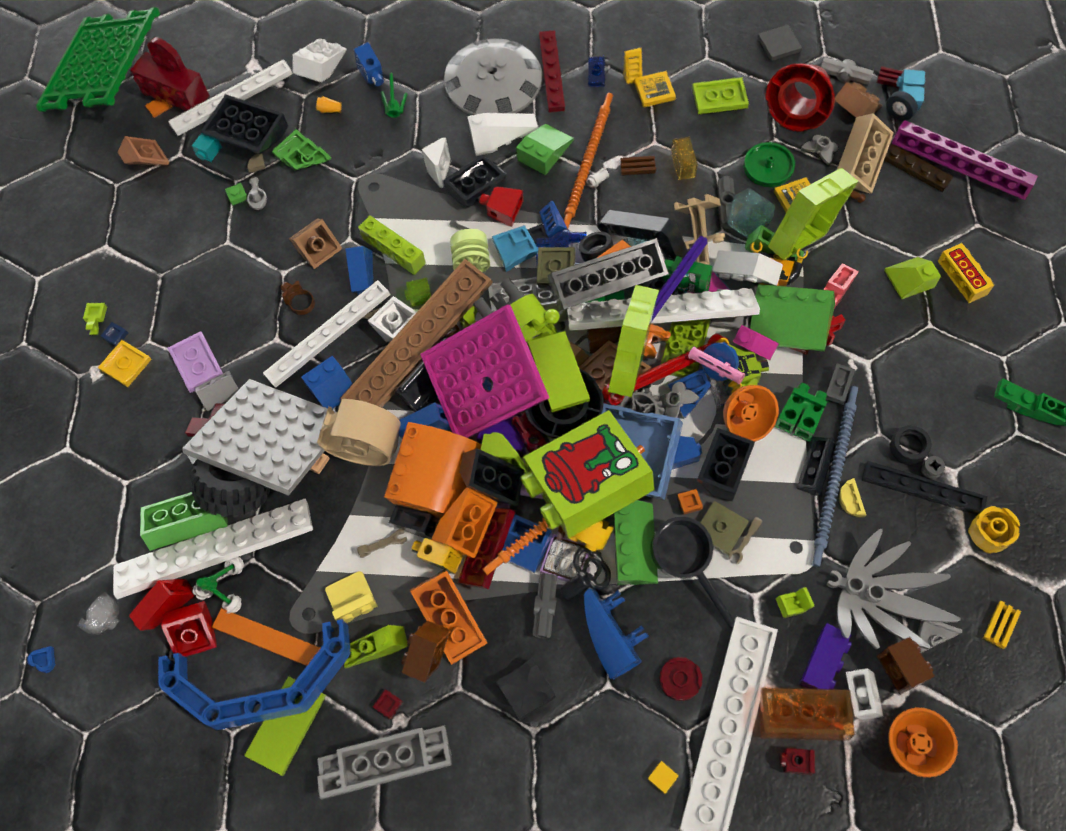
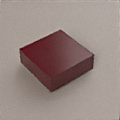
M385 689L373 708L391 720L403 701Z

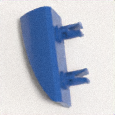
M590 588L584 594L587 625L600 661L610 679L613 678L614 680L642 662L633 646L649 636L647 633L639 635L644 630L642 625L627 636L618 626L611 615V610L625 602L623 597L616 599L621 595L619 590L602 600L598 593Z

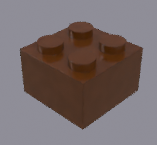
M427 621L422 626H419L415 633H411L407 642L409 650L402 659V664L404 665L402 673L426 682L440 666L450 629Z
M911 637L886 648L877 655L878 660L899 695L935 677L931 664L924 660L918 643L913 641Z

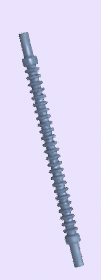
M856 386L850 387L848 401L844 405L842 426L839 428L841 431L838 432L840 436L837 437L835 456H833L834 461H832L833 466H831L832 471H830L832 476H829L830 481L827 482L829 486L826 487L828 491L825 492L827 496L824 497L825 502H823L825 507H822L824 512H821L822 517L819 519L821 522L818 524L820 528L817 529L819 533L816 534L818 538L814 542L816 547L812 562L814 567H820L823 551L827 548L828 544L826 539L829 538L827 534L830 533L828 529L831 528L830 523H832L830 518H833L831 513H834L833 508L836 506L834 504L837 501L835 497L838 496L836 492L839 491L837 487L840 486L838 482L841 481L844 457L847 455L845 452L848 450L846 447L849 445L847 442L850 440V432L852 431L850 427L853 426L851 422L854 421L853 417L857 408L855 402L858 387Z

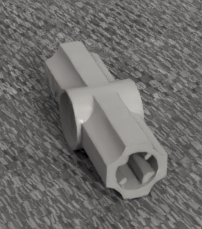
M824 57L821 66L827 74L837 76V79L843 83L852 80L869 85L873 70L858 67L854 61L849 59L840 62Z

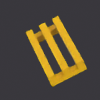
M1003 601L998 602L983 639L1002 649L1006 648L1021 611L1018 609L1014 610L1012 606L1005 605ZM1003 609L1005 613L994 638L990 636ZM1012 614V617H1011V619H1010V622H1009V624H1008V626H1007V629H1006V631H1005V633H1004V636H1003V638H1002V640H1001V642H1000V641H999L1000 636H1001V634H1002V632H1003V629H1004V627H1005V625H1006V622H1007V620H1008V618H1009V615Z

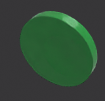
M764 142L753 146L747 152L744 160V171L747 177L755 184L763 187H777L785 184L790 180L795 169L793 154L786 147L773 142Z

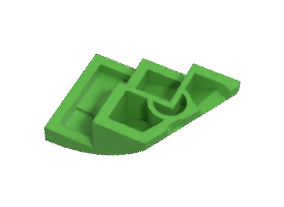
M297 129L272 151L279 160L294 170L331 160V157L321 147L318 148Z

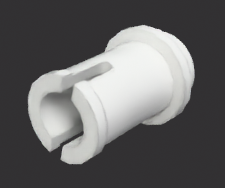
M602 168L594 175H589L586 180L588 186L591 188L598 187L599 183L609 177V173L606 169Z

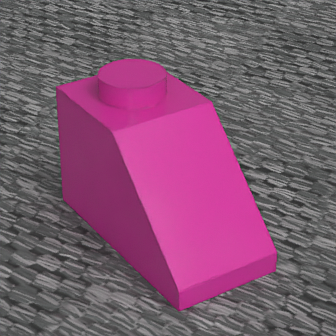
M741 325L733 340L737 345L768 360H771L779 343Z

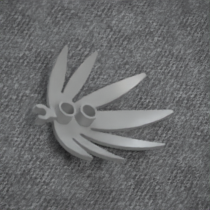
M879 529L858 550L849 566L846 578L842 577L837 571H831L830 576L835 577L837 581L832 582L829 580L826 585L830 588H842L837 604V620L840 631L845 639L849 638L852 627V612L855 624L863 637L875 649L880 648L875 633L862 611L863 608L870 617L893 635L902 640L911 637L913 641L918 643L919 647L929 649L931 648L929 644L877 607L900 616L922 621L958 622L960 617L947 611L885 590L926 587L946 581L951 575L905 573L873 578V574L891 565L911 545V542L908 541L893 547L879 555L865 567L864 565L871 558L882 534V529Z

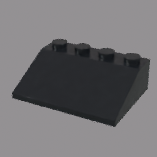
M225 94L200 132L203 135L261 154L279 141L289 126L283 113Z

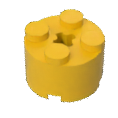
M991 506L984 509L974 518L968 532L975 545L985 553H997L1005 550L1018 539L1020 523L1016 515L1009 509Z
M601 520L572 536L570 539L586 543L585 547L594 552L600 549L603 550L614 526H608L609 523L607 521Z

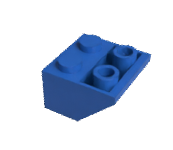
M514 515L503 550L505 551L506 547H511V543L515 544L516 539L520 540V536H525V532L529 533V529H534L533 526L538 524ZM547 529V532L542 531V535H538V539L534 538L533 543L529 542L528 546H524V550H519V554L515 553V557L511 556L509 562L535 573L552 539V531Z

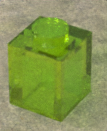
M427 278L406 282L407 290H404L406 301L410 300L412 307L425 304L431 297Z

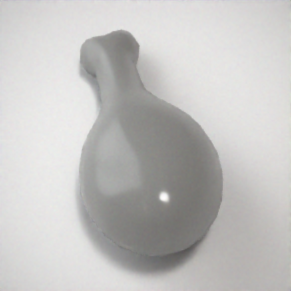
M257 177L250 178L249 183L252 185V189L247 196V202L251 208L261 210L266 205L267 195L264 190L258 187L259 179Z

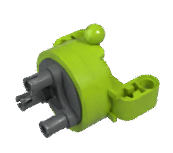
M507 278L500 284L510 297L508 303L505 302L500 293L495 294L499 302H497L494 296L490 298V301L497 310L505 305H511L527 345L529 341L559 333L553 325L560 319L559 312L555 309L546 311L534 294L525 296L522 291L517 289L511 278ZM483 297L473 304L483 318L495 312L490 309Z

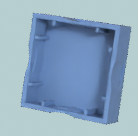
M604 403L602 414L610 410L634 446L638 447L641 445L645 449L641 455L652 469L654 491L645 496L665 500L683 426L680 418L655 413H640L630 408Z

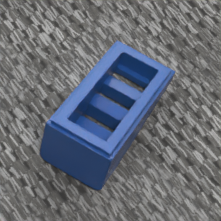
M550 201L540 211V216L547 236L556 239L567 229V226L554 201Z

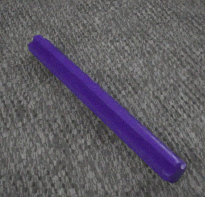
M699 236L658 293L652 321L707 245L706 237Z

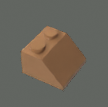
M315 219L289 238L298 253L313 269L343 249L323 219Z

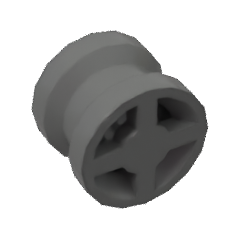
M931 456L922 464L921 474L925 478L935 480L944 472L945 463L941 458Z

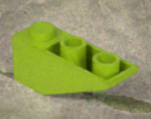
M387 625L350 643V655L344 663V667L349 668L393 654L408 647L404 627Z

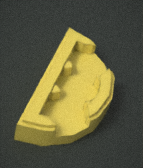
M855 479L848 480L840 489L839 503L849 515L865 517L866 512Z

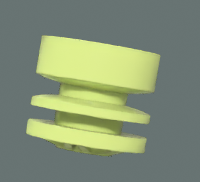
M464 229L451 236L450 247L453 270L464 259L482 273L489 268L490 258L487 235L483 231Z

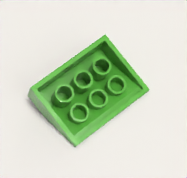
M758 284L755 298L760 311L759 315H752L750 329L779 343L778 346L825 352L835 307L834 291Z

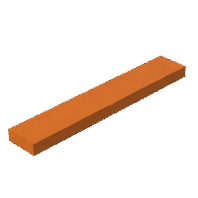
M222 608L212 625L213 629L305 666L310 663L320 650V647L235 613L227 614V611Z

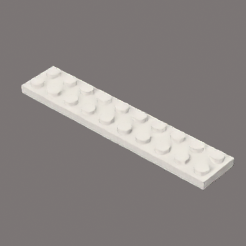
M748 288L717 292L704 291L694 294L685 293L682 295L671 294L651 324L759 315L760 307L753 290ZM631 298L624 300L611 299L601 302L592 301L567 308L569 330L622 326Z
M306 498L228 525V527L218 528L215 531L114 565V596L116 599H120L151 588L158 580H173L312 531L313 526Z
M739 617L735 618V624L685 806L680 831H728L777 629Z

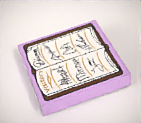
M553 534L540 573L553 574L557 576V579L566 582L577 576L573 566L574 554L580 546H585V544L564 537L559 541L557 540V535ZM583 552L579 558L581 569L584 561L589 557L588 553Z

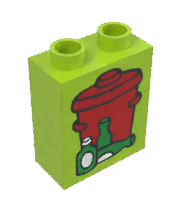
M610 410L524 456L528 473L520 476L530 497L534 498L541 494L547 503L540 508V511L550 529L553 530L561 525L568 538L654 491L652 469Z

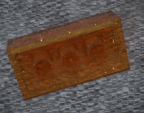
M761 688L759 712L761 738L849 741L855 735L850 690Z

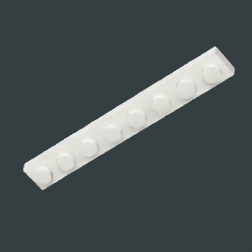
M281 60L168 122L177 136L207 121L225 94L246 100L293 73L286 62Z
M377 280L264 371L263 374L276 388L390 296L389 291Z

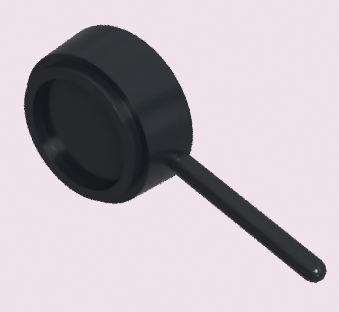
M679 516L668 519L660 525L651 541L650 551L654 564L662 573L673 578H691L696 576L727 625L733 628L735 620L703 573L713 557V541L708 530L700 522L690 517Z

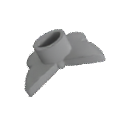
M821 135L813 136L812 141L805 143L801 147V151L819 153L827 165L831 164L834 153L838 150L836 143L831 142L828 137Z
M677 382L673 385L672 391L662 395L659 401H662V406L666 407L667 416L677 418L680 407L684 404L696 402L699 400V396L691 390H686L684 383Z

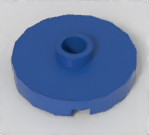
M716 342L704 350V353L723 363L731 364L730 366L736 370L738 369V355L735 349L727 345V343ZM702 365L705 373L710 378L716 381L728 379L727 377L722 378L719 376V373Z

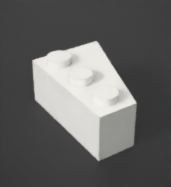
M718 250L713 272L719 274V278L726 280L732 278L738 281L746 280L777 286L783 264L760 253Z

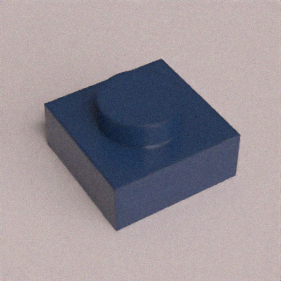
M111 322L101 334V337L112 345L117 346L128 335V332Z

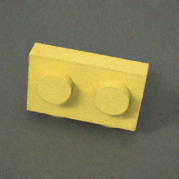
M361 571L327 586L325 589L334 610L332 613L336 621L343 619L348 623L355 617L367 614L378 607Z

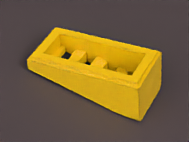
M641 48L624 52L623 76L627 84L634 83V78L642 77Z

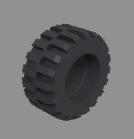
M197 459L191 469L192 496L194 501L203 510H209L213 515L221 514V517H227V515L237 517L239 514H249L251 510L255 511L260 505H263L269 496V487ZM234 479L239 481L227 482L223 480Z

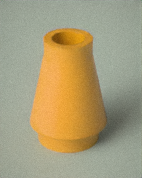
M324 96L317 98V111L321 113L341 112V102Z

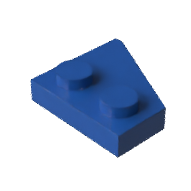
M703 369L668 384L670 391H672L675 383L682 382L685 384L686 390H691L699 396V400L696 402L684 404L680 407L683 418H686L711 388V384Z

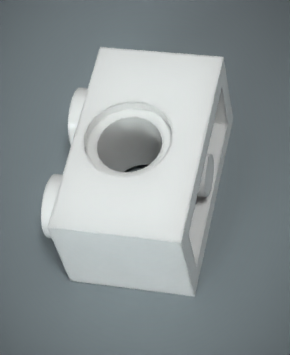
M869 669L846 672L854 716L861 720L883 717L875 674Z

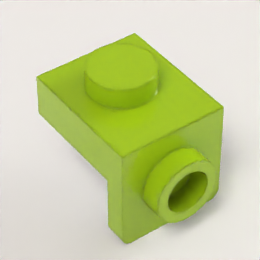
M806 587L775 598L783 618L803 614L814 607Z

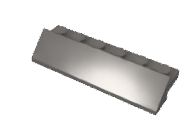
M445 725L425 731L423 728H418L337 749L336 754L318 758L320 799L451 766V750Z

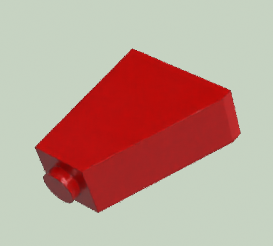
M186 579L158 580L130 613L129 617L140 631L155 629L162 623L164 613L179 609L195 596L193 588Z

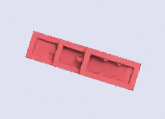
M843 263L824 288V290L834 291L835 307L859 272Z

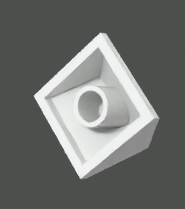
M441 138L422 149L427 173L442 188L444 187L443 180L447 176L451 162L446 138Z
M393 296L368 322L386 342L394 339L417 312Z

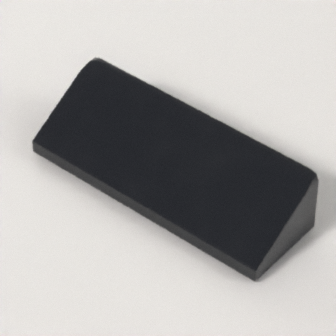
M812 437L797 489L816 496L821 495L835 448L832 438Z

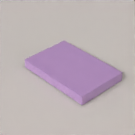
M201 331L168 347L190 393L195 391V387L223 374Z

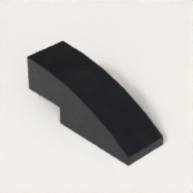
M396 505L388 523L414 535L431 540L440 519L434 518L431 514Z

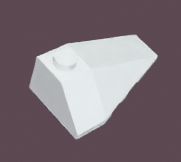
M482 113L468 116L469 130L476 156L493 153L498 150V147L510 144L511 140L517 137L522 138L538 129L534 114Z

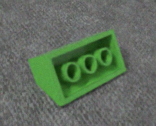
M192 492L141 507L140 536L150 551L215 531L218 528L228 527L227 517H221V514L213 515L209 510H203L194 501Z
M636 500L613 513L617 585L658 584L657 567L653 562L650 551L651 541L655 534L653 504Z

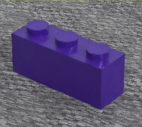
M826 623L820 632L799 685L821 696L826 695L828 692L831 693L836 684V681L833 680L835 673H839L844 664V661L841 660L843 653L847 654L851 647V642H849L850 636L848 639H845L840 629Z

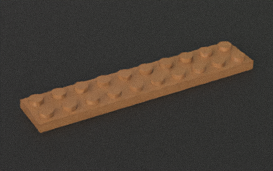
M464 259L340 399L364 401L382 408L395 394L397 387L402 384L422 361L420 354L435 346L447 335L473 306L474 302L490 287L493 281Z

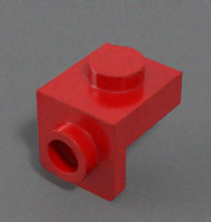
M842 314L836 317L832 316L827 346L831 345L835 338L833 333L842 329L845 323V318Z

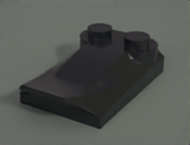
M483 154L445 178L443 183L448 193L460 205L470 207L475 204L476 198L503 180L507 173Z

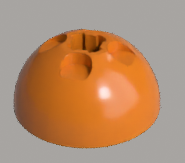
M760 385L740 387L728 397L724 405L723 419L726 428L730 433L749 440H761L771 432L776 424L779 413L777 399L768 388Z
M926 708L908 709L899 714L891 724L888 734L889 748L895 761L907 772L920 777H934L943 774L953 765L958 750L957 738L948 721L937 712Z

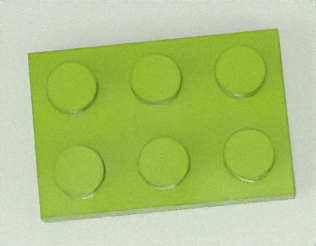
M742 77L693 83L692 85L698 114L744 109L749 106Z

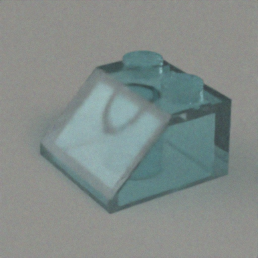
M748 188L735 195L728 225L748 238V235L760 225L767 228L773 219L775 205Z

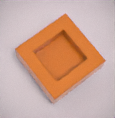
M697 489L677 494L683 515L703 509Z

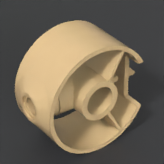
M342 399L338 412L335 413L332 407L328 406L317 443L326 452L340 459L367 466H384L390 463L398 447L401 422L391 412L374 404L353 399Z

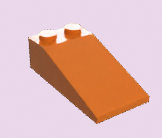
M446 569L410 589L426 621L450 629L444 653L451 665L487 644L486 639Z

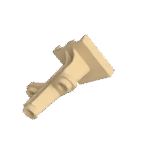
M709 194L705 195V201L691 198L688 199V205L678 202L674 203L676 211L685 214L691 213L694 240L685 241L687 250L690 249L689 246H692L699 236L707 238V245L697 258V262L710 265L708 242L720 243L725 238V233L707 236L705 210L721 206L720 199Z

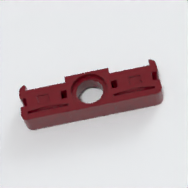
M526 412L521 413V417L515 416L512 418V425H515L520 433L521 440L529 453L547 444L542 434L528 420ZM530 437H536L539 440V442L537 444H531L528 441V439Z

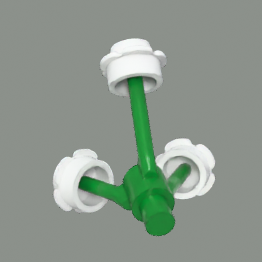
M240 557L225 561V568L209 578H199L196 586L193 587V594L198 599L205 600L214 593L224 601L222 607L227 611V614L236 613L241 608V598L234 594L228 597L217 590L216 580L227 572L231 575L240 574L244 568L243 560Z

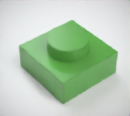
M241 183L225 189L232 206L247 200V195Z

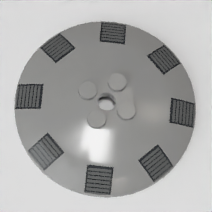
M486 39L464 47L450 60L444 75L445 89L449 99L456 107L469 115L482 113L515 114L526 108L536 98L542 83V71L535 55L523 45L505 39Z

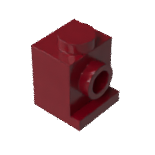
M784 749V753L780 754V766L784 767V773L814 774L815 750ZM796 756L801 758L800 765L796 764L794 761V758Z

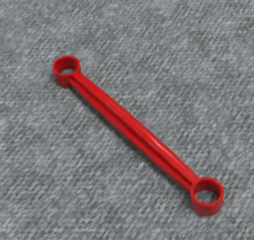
M714 334L708 340V344L697 349L704 352L709 345L726 337ZM686 352L638 375L634 391L683 369L696 361L688 358L689 352ZM610 383L607 384L602 391L603 400L611 405L620 404L624 396L615 394L610 399L612 394L608 392Z

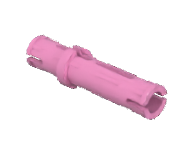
M693 347L688 354V358L719 373V376L722 378L727 377L737 384H740L744 379L745 373L731 367V364L727 362L723 363L711 355L700 351L696 347Z

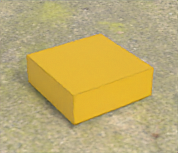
M661 761L648 780L666 794L679 775Z

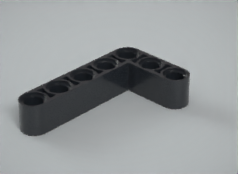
M607 210L597 223V228L601 232L610 235L648 241L657 238L664 258L675 261L677 256L683 259L688 252L677 223L669 218Z

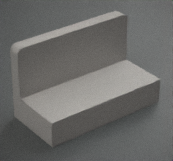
M230 371L195 387L196 393L207 411L214 408L216 403L222 404L228 401L239 390Z

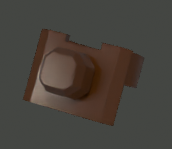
M299 281L292 285L284 282L280 286L283 292L282 298L285 304L290 306L293 313L305 315L313 310L315 306L314 297L309 291L303 290ZM306 294L312 297L311 305L304 310H295L291 307L292 299L296 295Z

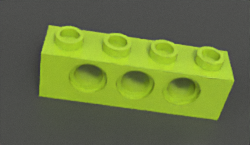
M369 216L358 227L364 241L413 275L426 264L422 250L372 216Z

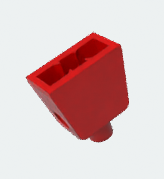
M495 187L491 196L482 193L480 204L486 205L487 215L510 227L513 226L523 203V190Z

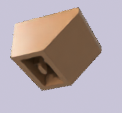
M846 82L835 97V101L855 117L874 114L883 106L879 103L880 99L876 95L866 92L867 88L855 82L853 84Z

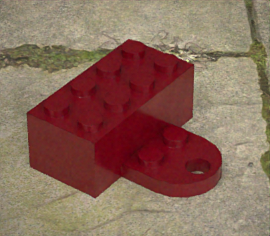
M153 37L147 45L150 53L144 52L130 69L134 77L133 79L138 84L142 94L154 97L158 101L165 100L172 107L176 106L185 112L205 102L210 96L200 74L186 68L178 52L172 45L161 38Z

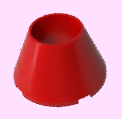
M801 63L787 65L773 75L766 89V100L771 116L781 126L789 130L802 132L803 130L816 129L828 119L834 107L835 95L827 72L817 65ZM795 82L808 84L814 90L816 99L803 97L797 91Z

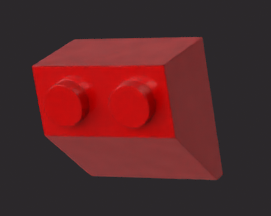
M205 601L164 613L161 627L173 654L180 653L187 657L217 647L215 632L212 628V617Z

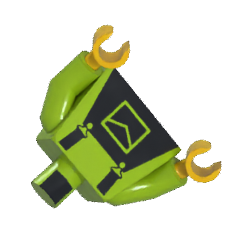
M721 338L717 341L727 343V345L735 349L739 359L737 370L745 373L744 379L740 384L726 379L730 393L743 386L758 385L761 372L769 371L768 361H757L754 352H748L732 346L726 338Z

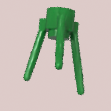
M390 73V101L388 104L384 91H381L385 114L391 118H397L400 114H403L407 93H404L401 105L397 100H394L393 73Z

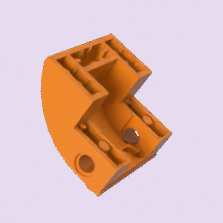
M408 422L384 497L393 504L427 511L434 518L441 519L466 488L459 473L463 453L476 448L481 450L482 444L446 430Z

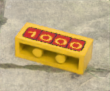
M962 243L943 251L938 259L939 264L968 303L988 295L994 284L991 278L985 274L980 264L975 261L970 251Z

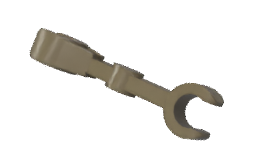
M755 517L739 549L730 552L729 560L733 554H737L739 560L736 564L741 563L743 559L742 550L749 543L750 537L759 529L762 523L761 519Z
M399 529L386 539H380L378 542L370 545H361L357 548L358 554L363 558L371 552L383 549L388 545L404 544L407 541V537L403 539H398L397 537L405 532L403 529Z

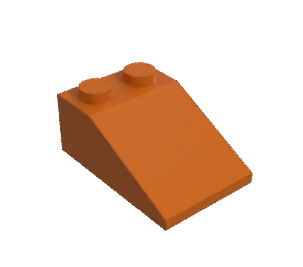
M466 487L439 520L431 540L450 546L462 555L475 558L498 502L476 490Z

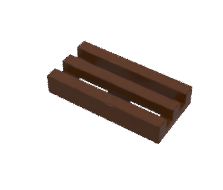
M655 156L620 158L621 175L656 173Z

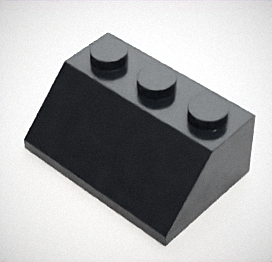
M717 428L697 481L713 495L733 502L755 441Z
M478 448L463 453L459 473L466 487L515 508L518 507L522 487L520 476L524 475V469Z

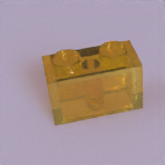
M690 137L673 139L671 154L678 179L696 177L698 164Z

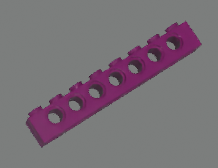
M906 120L899 127L892 144L1023 200L1027 198L1038 177Z

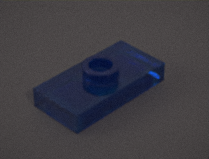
M589 57L588 87L605 86V57Z

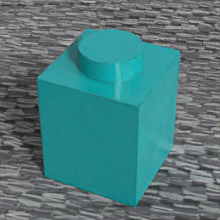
M200 134L192 145L195 155L199 159H205L212 162L222 148L219 140Z

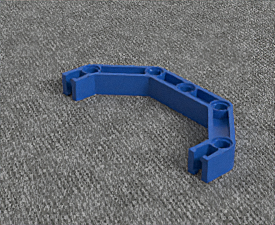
M343 619L337 620L339 637H333L332 632H334V628L331 626V622L322 623L324 645L290 688L216 703L188 680L187 658L180 653L173 654L175 659L174 671H171L173 661L168 659V656L158 657L159 687L202 723L215 730L304 713L311 708L350 655L348 625ZM337 646H341L340 651L334 653V649ZM176 680L175 684L171 687V683ZM302 695L301 702L295 704L297 697ZM260 704L259 710L254 713L255 706ZM218 713V717L212 721L213 716Z

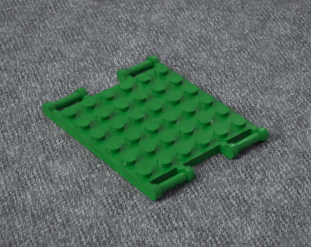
M152 7L149 10L143 11L131 10L126 18L114 20L110 14L94 18L85 17L37 102V110L40 112L50 109L65 110L67 109L68 99L83 98V105L87 108L94 105H114V96L119 91V87L125 79L128 69L132 66V62L138 54L141 44L145 41L147 32L151 29L154 19L160 16L159 9Z

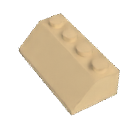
M873 113L856 117L837 170L843 168L858 180L854 188L855 190L866 193L873 192L894 134Z

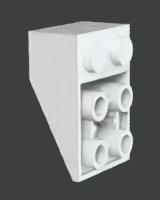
M317 39L293 54V73L323 82L331 76L346 52V48L336 43H328L324 39Z

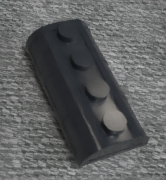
M445 335L438 343L444 341L448 337ZM423 360L395 390L396 395L413 412L433 404L438 399Z

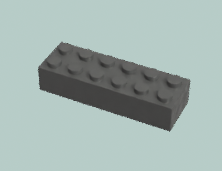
M656 238L550 273L547 276L558 309L561 311L668 275V271Z

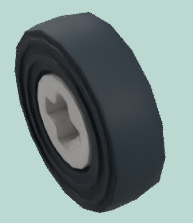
M904 91L894 92L886 103L888 112L900 121L910 120L918 109L916 100Z

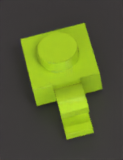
M105 303L86 304L83 319L87 322L86 330H90V335H98L99 333L98 322H104L107 310Z

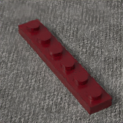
M555 30L539 32L548 111H565Z

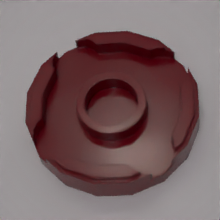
M676 657L670 659L663 666L659 682L662 690L668 697L677 701H686L698 694L702 686V674L700 668L690 659Z

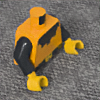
M754 242L750 245L753 253H759L763 248L761 242H759L758 250L754 249ZM799 248L796 254L797 260H795V257L783 260L777 254L760 252V254L783 264L777 286L786 287V285H791L800 276L804 264L802 261L807 257L808 251H806L804 257L799 256Z

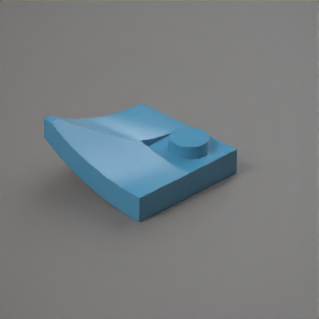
M525 225L492 236V242L497 249L506 272L525 260L538 255V248Z

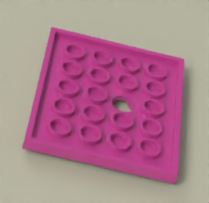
M505 305L420 354L452 433L466 438L549 399L511 305ZM485 377H489L493 381V389L491 391L483 388L482 384L485 381Z

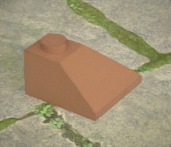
M125 136L118 150L120 157L127 164L169 165L170 163L156 140Z

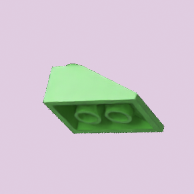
M544 124L526 135L516 147L517 160L546 175L573 142L574 138Z

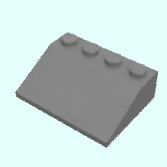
M537 277L512 280L517 289L522 291L525 296L534 294L546 311L549 309L557 310L560 314V319L557 323L568 320L567 309L561 311L558 309L551 285H538ZM502 282L492 283L488 288L489 297L494 296L497 302H499L495 294L500 293L505 302L508 303L510 297L500 286ZM490 301L491 310H492V311H493V310L496 311V310H497L496 307H495L494 304Z

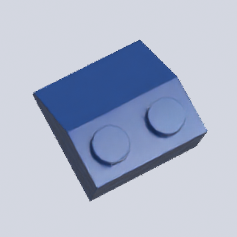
M333 356L301 377L319 404L325 408L329 406L333 409L341 403L340 398L353 385Z

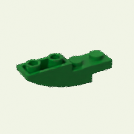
M1004 378L998 381L994 397L1007 403L1008 409L1039 421L1066 426L1065 403L1045 393L1037 395Z

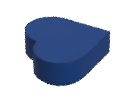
M49 646L31 652L28 656V664L44 673L52 671L55 667L54 647Z

